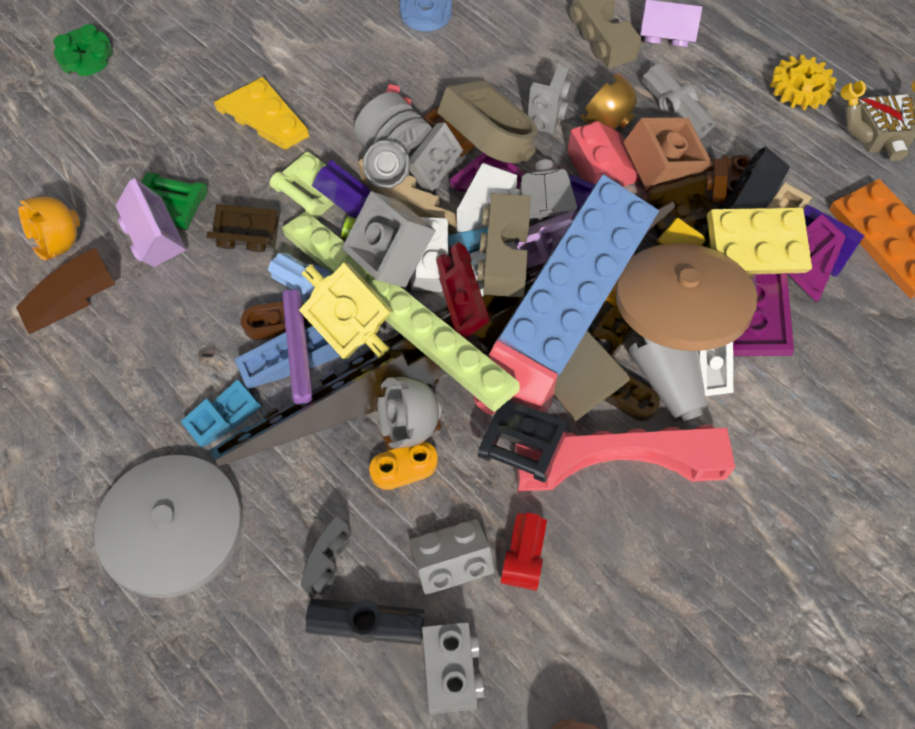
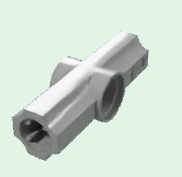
M659 64L650 67L649 71L643 75L642 83L659 100L660 110L666 118H689L699 139L705 137L714 128L716 120L698 103L697 93L690 84L685 83L681 85Z

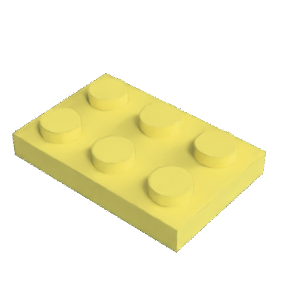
M803 208L712 209L707 213L711 249L733 259L748 274L806 273L812 269Z

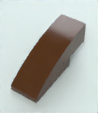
M93 248L75 257L42 280L25 296L16 309L27 332L32 334L90 306L87 300L88 297L116 283L96 248Z

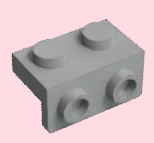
M557 66L550 86L533 82L530 87L528 116L534 121L538 131L554 134L559 120H565L569 103L565 102V99H568L572 87V82L568 81V67Z
M478 519L408 540L422 588L426 595L491 575L495 571L490 546Z

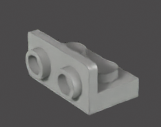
M445 122L437 123L410 158V172L416 178V187L419 190L432 192L437 189L441 184L442 178L456 164V159L463 151Z

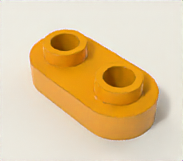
M427 442L380 453L370 463L369 472L371 480L378 488L391 490L425 479L436 471L438 455L435 448ZM417 454H424L426 459L419 462L414 457ZM389 464L393 466V469L387 473L382 472L381 467Z

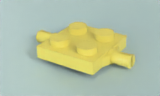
M343 263L332 275L326 278L313 265L306 267L302 275L315 288L310 299L299 309L304 317L343 359L349 358L359 346L367 344L378 358L384 355L389 347L382 342L376 333L380 325L393 313L392 309L349 263Z

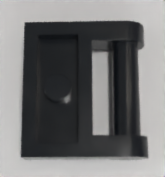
M508 400L497 409L480 444L478 457L486 461L494 459L533 474L535 480L545 483L549 478L554 460L570 427L569 422ZM501 437L541 452L542 455L539 461L502 448L497 446L499 438Z

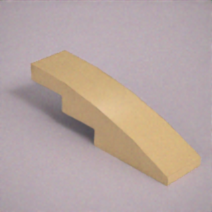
M360 159L358 165L361 183L372 192L399 200L419 217L446 218L448 221V236L457 233V214L439 208V196L417 189L415 177L408 175L402 184L392 189L379 188L373 185L366 177L363 169V159Z

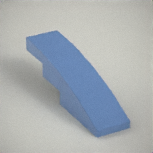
M314 326L305 330L309 369L340 357ZM286 332L234 359L248 389L290 376Z

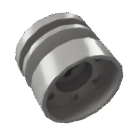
M387 92L372 99L361 110L355 121L354 134L355 138L366 150L380 140L397 142L406 150L410 159L433 128L417 112H414V109L398 93Z

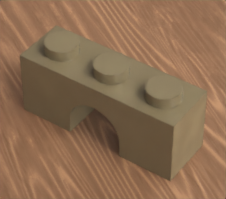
M573 0L570 7V17L579 26L584 39L589 41L594 48L597 58L602 60L607 69L637 59L641 37L628 20L620 23H611L615 5L614 0Z
M491 193L490 206H484L482 226H488V233H481L480 253H486V260L479 261L477 281H484L483 295L524 297L527 250H515L509 248L506 244L514 241L527 242L531 196Z

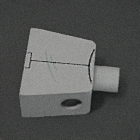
M543 159L535 164L536 172L526 173L522 176L520 195L531 196L529 227L573 210L577 214V204L566 170H554L553 162Z

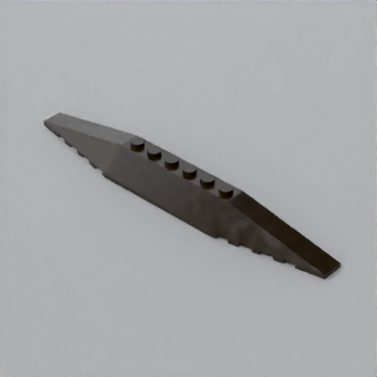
M654 200L648 203L658 209L659 212L647 231L675 208L674 201ZM545 263L526 269L524 296ZM482 296L490 321L465 339L483 354H489L493 348L492 346L523 297ZM447 305L434 312L437 317L455 330ZM398 332L382 341L389 349L381 357L378 358L369 348L348 360L349 368L337 376L334 372H330L319 379L322 385L312 391L311 402L307 404L293 403L280 411L274 408L262 416L264 420L252 427L246 426L209 451L219 467L378 411V397H385L386 388H381V385L387 378H417L425 382L429 387H432L447 372Z

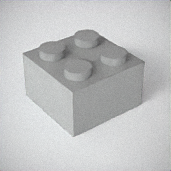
M371 191L342 249L377 281L406 287L436 230L399 200Z

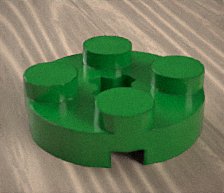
M86 24L80 29L58 35L53 41L55 45V59L60 68L70 74L69 71L77 72L79 76L95 74L108 65L107 58L109 55L111 57L113 55V49L108 37L103 32L98 31L92 24Z

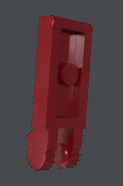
M457 242L450 249L453 260L449 255L443 253L437 258L436 264L438 265L439 280L455 331L462 337L467 338L487 324L490 319L471 265V256L466 246Z

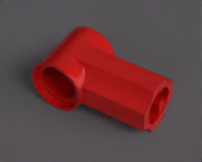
M527 512L523 514L517 513L511 537L510 551L506 552L500 584L537 592L543 564L541 552L547 520L540 517V515Z

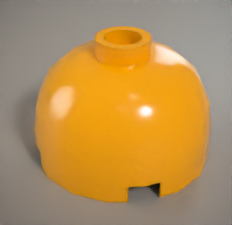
M36 196L20 201L24 205L18 207L24 234L27 239L33 238L39 246L32 249L40 259L47 261L59 257L75 244L77 227L80 226V221L73 209L69 210L62 201L49 196Z

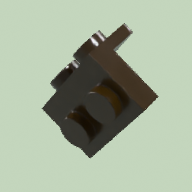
M705 175L687 177L679 182L658 185L649 190L646 199L647 203L654 200L674 201L675 208L653 226L658 237L662 235L675 218H679L690 227L708 223L707 213L715 208L704 191L708 180Z
M216 204L213 232H207V238L216 242V247L235 249V245H245L248 251L263 253L265 248H276L280 212L273 209Z

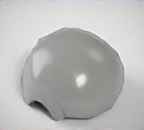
M380 140L371 145L364 155V173L373 185L379 188L392 189L402 184L409 175V156L406 150L397 142Z

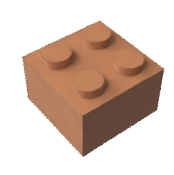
M641 118L623 142L646 190H651L658 185L679 182L687 177L705 175L713 166L689 118Z

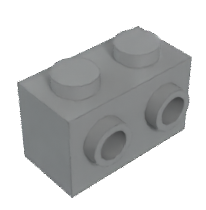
M469 622L422 627L429 713L437 714L475 710L477 708L476 698H484L482 674H474L472 658L479 657L477 633L470 634Z

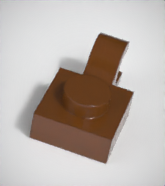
M723 155L722 159L711 160L713 166L707 172V190H713V202H726L729 160L727 155Z

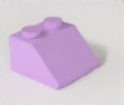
M646 0L642 6L639 36L645 37L644 42L660 44L661 39L672 40V46L688 47L689 42H696L702 6Z
M136 178L130 180L115 205L120 215L118 223L122 230L130 236L133 242L130 248L137 260L156 267L187 249L162 197Z

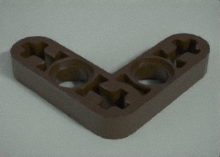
M618 306L612 307L591 334L595 340L604 339L611 344L612 349L606 352L612 358H614L632 332V328L626 321L620 324L616 333L611 331L615 321H618L620 318L625 320ZM630 375V381L623 385L622 392L612 393L604 400L639 421L652 419L660 405L658 394ZM630 389L633 391L632 396L630 395L629 400L626 401L624 399L626 398L628 391ZM643 399L649 401L648 406H645L644 409L638 407V403Z

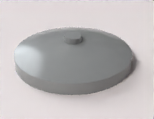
M167 455L153 458L125 473L111 487L103 499L94 527L97 555L107 573L123 587L134 593L154 598H169L187 594L211 581L232 558L242 532L243 513L241 502L229 479L213 464L187 455Z

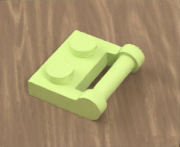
M308 151L282 173L277 172L270 179V187L277 192L282 191L305 208V211L315 219L320 217L334 204L311 186L319 170L325 167L326 164ZM295 181L318 199H311L291 183Z

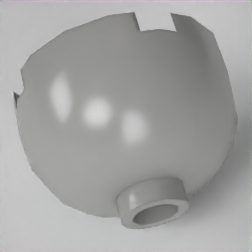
M387 378L381 385V388H386L385 397H378L377 403L378 420L382 435L390 436L393 442L388 443V445L392 448L398 449L419 445L432 436L438 424V419L441 417V404L432 389L425 382L417 378Z

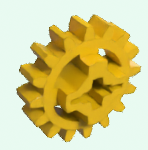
M801 55L799 60H796L793 56H790L788 61L781 60L779 66H776L770 87L775 88L774 96H782L781 103L791 102L790 108L801 105L802 110H806L807 106L810 105L815 110L819 104L825 105L828 99L831 98L836 88L834 85L837 79L831 77L832 69H824L825 62L815 63V57L807 60L804 55Z

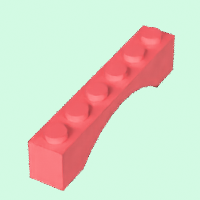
M702 425L691 430L667 427L657 432L632 429L622 434L598 431L587 436L566 433L552 465L549 478L545 483L535 480L533 474L517 468L516 476L518 492L553 490L567 477L591 465L613 460H639L675 471L691 482L726 480L734 470L735 463L727 427L715 428L713 425ZM517 443L515 444V453L539 461L542 455L541 452Z

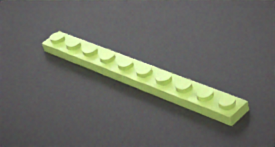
M307 211L282 227L285 237L321 267L330 271L331 275L343 263H349L392 309L393 313L385 321L493 412L520 391V385L516 379L398 285L377 281L342 249L345 242Z

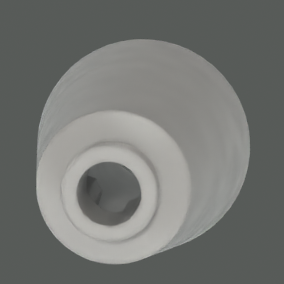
M644 338L646 345L639 349L636 343L631 345L629 348L631 357L674 419L682 417L683 422L686 423L702 417L703 413L701 410L707 407L699 352L668 348Z

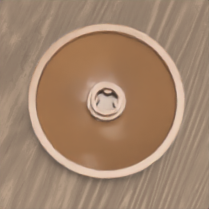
M671 243L643 250L629 260L618 278L616 300L622 317L632 329L644 338L672 349L704 351L725 346L739 338L747 330L752 322L757 306V292L748 273L730 257L700 245Z

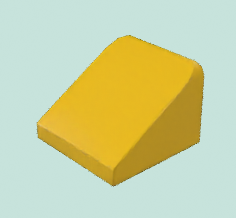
M675 218L656 242L659 245L685 243L702 246L706 238L679 218Z

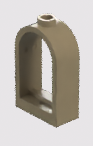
M487 81L446 87L437 113L483 153L506 163H520L529 160L533 156L536 147L532 143L538 133L536 124Z

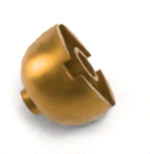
M620 72L613 76L617 81L612 85L606 83L585 107L588 113L580 115V118L585 123L590 124L599 121L612 129H616L619 126L624 129L634 119L635 115L632 111L636 106L637 95L633 85Z

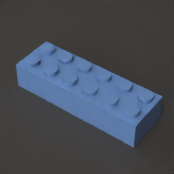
M603 174L590 191L497 340L560 376L659 210Z

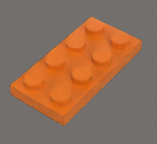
M880 179L834 201L829 211L838 221L864 234L865 236L859 244L910 299L915 297V215Z

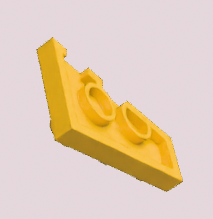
M263 77L214 102L217 111L222 114H230L235 118L236 122L243 126L247 124L257 130L258 135L284 150L309 137L308 129Z

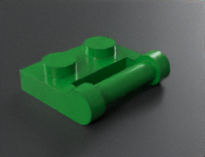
M149 171L141 182L162 197L175 226L187 230L200 202L205 200L207 195L206 183L196 181L192 184L160 177L158 173ZM157 189H163V190H167V191L182 193V194H186V195H188V196H183V195L168 193V192H164V191H159V190H157Z

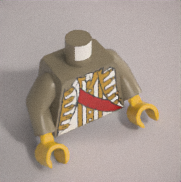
M915 80L912 82V85H911V88H912V90H913L914 93H915ZM863 81L855 82L853 90L852 83L843 86L841 96L849 104L845 106L847 131L862 143L867 152H887L891 161L904 159L909 153L907 148H909L915 138V99H913L912 94L858 98L866 90Z

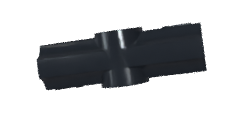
M311 598L307 608L305 631L307 634L354 638L364 643L384 641L421 645L424 609L376 605L368 600L353 603ZM372 614L376 617V620L371 628L361 630L356 627L357 619L361 615Z

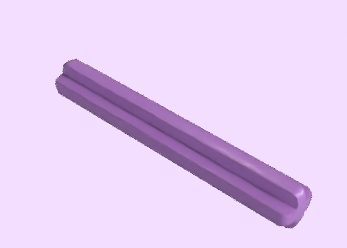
M287 289L283 292V306L292 398L296 404H307L312 400V389L303 314L299 311L302 307L301 293L297 289Z

